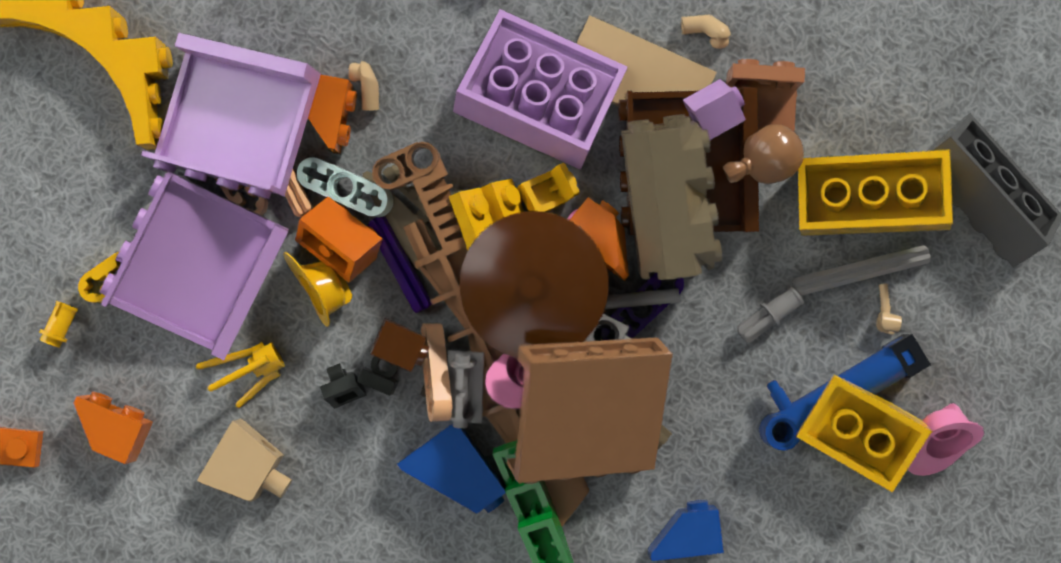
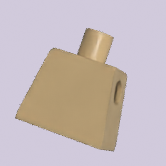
M238 419L231 422L197 481L252 502L260 497L264 489L282 498L289 488L292 479L276 470L284 456L283 453L248 423Z

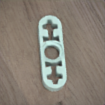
M309 157L304 159L297 168V179L303 187L325 197L329 196L332 200L367 216L383 217L393 207V196L388 189H383L375 182L325 160ZM310 169H317L319 173L330 176L328 182L313 179V176L309 175ZM348 177L353 184L352 192L347 197H341L337 191V185L341 179ZM362 192L373 196L378 194V199L382 200L381 206L373 207V203L360 198Z

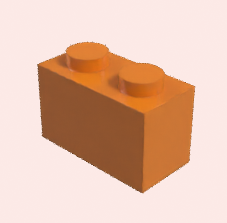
M328 196L299 219L295 241L350 283L377 259L382 238L373 228L363 224L350 214L347 208L339 205Z

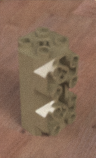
M685 114L663 117L664 123L653 125V122H649V120L627 122L628 130L621 131L638 271L642 279H650L649 272H657L658 279L660 280L696 276L702 273V265L709 271L714 269L715 262L722 261L721 244L719 239H714L713 226L718 225L716 204H711L709 198H706V190L714 189L713 171L711 167H706L705 153L710 152L708 131L702 130L697 122L691 121L690 117H685Z

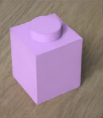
M721 79L683 99L691 120L697 122L702 130L708 131L709 140L746 120L741 110L745 102L739 90L735 86L730 88Z

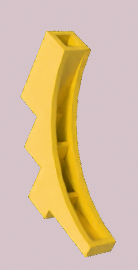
M0 0V27H26L47 31L76 42L85 48L106 69L120 90L131 117L136 145L146 150L156 149L163 121L161 118H158L157 104H161L162 95L158 83H155V80L168 79V68H172L173 64L169 47H166L157 37L123 40V38L128 37L127 22L111 6L79 9L83 7L84 0Z

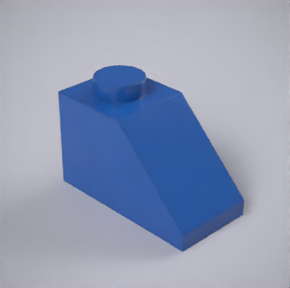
M708 500L687 502V508L678 509L648 547V555L651 561L724 553L719 509L714 505H708Z

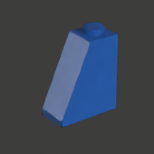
M453 423L397 464L405 473L476 514L483 509L489 513L505 501L502 495L505 494L506 486L464 428H455Z

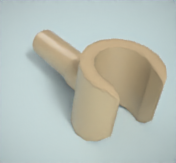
M879 284L881 307L876 327L880 332L893 335L895 332L900 331L902 317L890 314L891 306L888 284Z

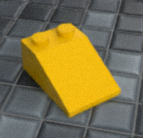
M834 374L797 432L796 437L893 493L932 431L921 419Z

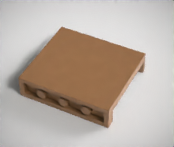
M658 337L519 346L518 361L525 370L516 458L507 459V465L518 483L534 484L546 480H571L575 477H603L607 474L625 472L634 474L640 471L654 470L673 353Z

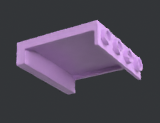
M178 33L175 47L185 52L155 154L142 151L141 156L155 161L153 167L162 171L175 173L176 168L186 170L184 176L206 182L207 176L217 178L216 184L232 190H238L239 185L250 187L248 193L270 199L271 193L285 196L321 73L307 63Z
M167 172L164 178L156 177L148 193L149 196L154 197L148 210L141 208L135 218L132 228L136 229L137 233L132 243L128 241L123 243L116 257V260L121 262V265L116 275L108 274L100 289V293L105 295L101 305L107 307L111 304L202 345L212 350L211 355L225 360L288 234V228L172 172Z

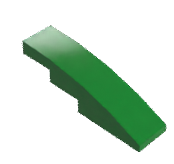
M517 440L493 448V457L506 484L505 493L518 520V531L532 563H574L545 481H539L534 484L518 483L507 465V459L516 458Z

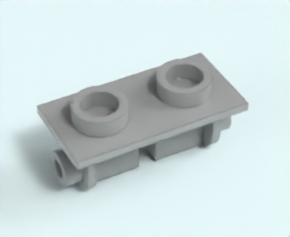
M448 350V371L452 397L450 421H453L455 428L468 427V422L482 423L484 352Z

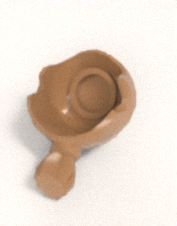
M778 124L765 126L747 138L743 159L728 162L723 166L725 175L730 183L737 182L749 174L757 182L763 184L784 181L793 176L803 162L804 148L802 141L787 126Z

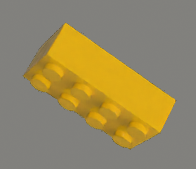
M950 150L803 158V162L798 169L799 230L802 236L950 230L953 224Z

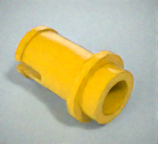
M56 300V305L45 329H40L39 331L42 334L39 340L60 348L63 342L67 343L68 339L65 336L78 309Z

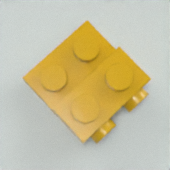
M513 179L491 182L483 187L460 191L449 196L468 250L475 239L488 226L506 216L524 212L522 207L523 200L514 185Z

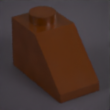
M384 318L371 347V355L412 372L415 364L420 367L423 364L429 346L424 344L426 340L424 335Z

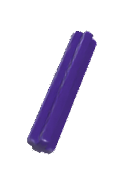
M386 217L372 219L368 226L373 228L382 238L380 251L415 313L429 308L432 305L431 299Z

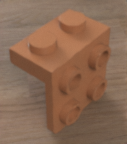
M740 59L738 63H733L726 77V84L730 88L735 86L739 90L741 88L758 87V131L765 126L778 124L787 126L795 132L797 89L805 81V68L795 67V63L789 61L774 62L773 66L759 65V61L755 59Z

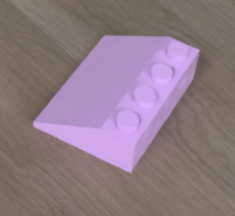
M500 9L456 91L453 112L581 170L627 70V66Z

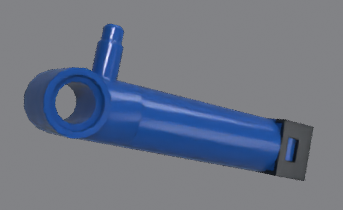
M901 334L881 346L882 349L838 376L876 395L904 377L911 378L931 366L913 334ZM776 380L769 382L767 388L779 411L767 415L760 423L759 434L765 444L784 451L794 448L799 440H801L796 437L797 432L829 381L791 403L784 389L779 386ZM784 422L787 427V434L782 440L776 441L773 438L772 429L775 424Z

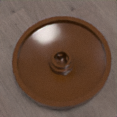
M527 211L515 213L497 220L488 226L470 246L460 273L461 302L471 326L487 344L503 354L518 358L519 346L585 341L598 325L608 298L609 282L607 267L601 251L594 240L571 220L548 212Z

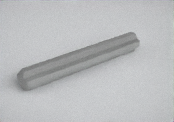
M922 245L792 279V287L802 296L928 264L931 261L927 246Z

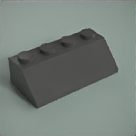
M971 113L966 115L927 150H950L952 205L959 207L967 215L971 226L977 232L985 235L993 244V249L1000 258L1007 260L1014 268L1049 246L1061 223V213Z

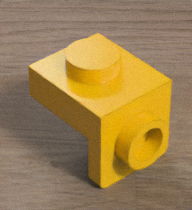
M564 162L558 164L552 170L525 181L516 187L528 211H551L566 204L580 193L575 176L568 170Z

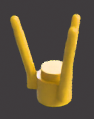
M260 342L251 348L227 354L225 360L216 357L197 363L196 369L201 370L253 355L247 359L248 365L210 384L207 388L208 391L213 392L252 371L256 377L264 375L260 381L236 402V407L240 408L270 381L281 376L278 370L285 367V364L272 342L267 345Z

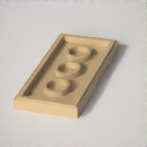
M589 15L576 43L627 66V70L612 101V104L618 106L619 100L625 99L624 94L627 91H699L712 84L717 73Z

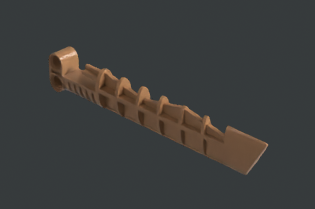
M417 142L376 161L372 170L373 180L381 188L389 190L399 189L410 183L414 184L442 249L437 251L423 219L403 227L417 257V261L413 262L416 269H421L439 294V296L430 300L431 304L433 305L444 300L464 327V329L448 336V341L452 342L468 335L471 351L484 352L482 417L486 416L503 440L509 443L518 440L521 409L506 408L496 403L488 394L485 385L488 370L503 353L487 344L476 333L468 321L462 306L460 273L468 249L449 196H451L450 189L454 186L453 184H446L444 177L448 173L438 150L427 142ZM420 149H429L432 153L433 161L428 168L419 169L414 163V155ZM390 163L397 165L400 172L399 178L392 184L386 183L381 175L384 166ZM575 477L571 480L555 479L545 481L561 526L566 523L590 491L584 477Z

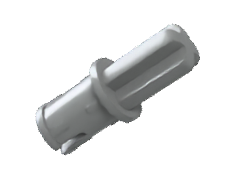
M790 286L768 304H760L761 309L737 326V331L745 342H752L772 326H780V321L798 307L803 306L804 301L800 294Z

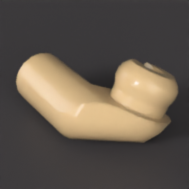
M714 16L681 17L683 35L705 33L711 37L710 44L716 49L725 48L729 44L728 37L731 35L729 27Z
M361 61V64L351 63L349 65V79L352 82L361 81L362 110H379V84L370 64Z

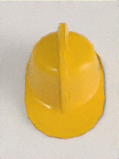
M283 252L286 263L309 295L317 315L323 324L328 327L330 325L329 316L352 299V293L346 280L322 261L300 266L289 253Z

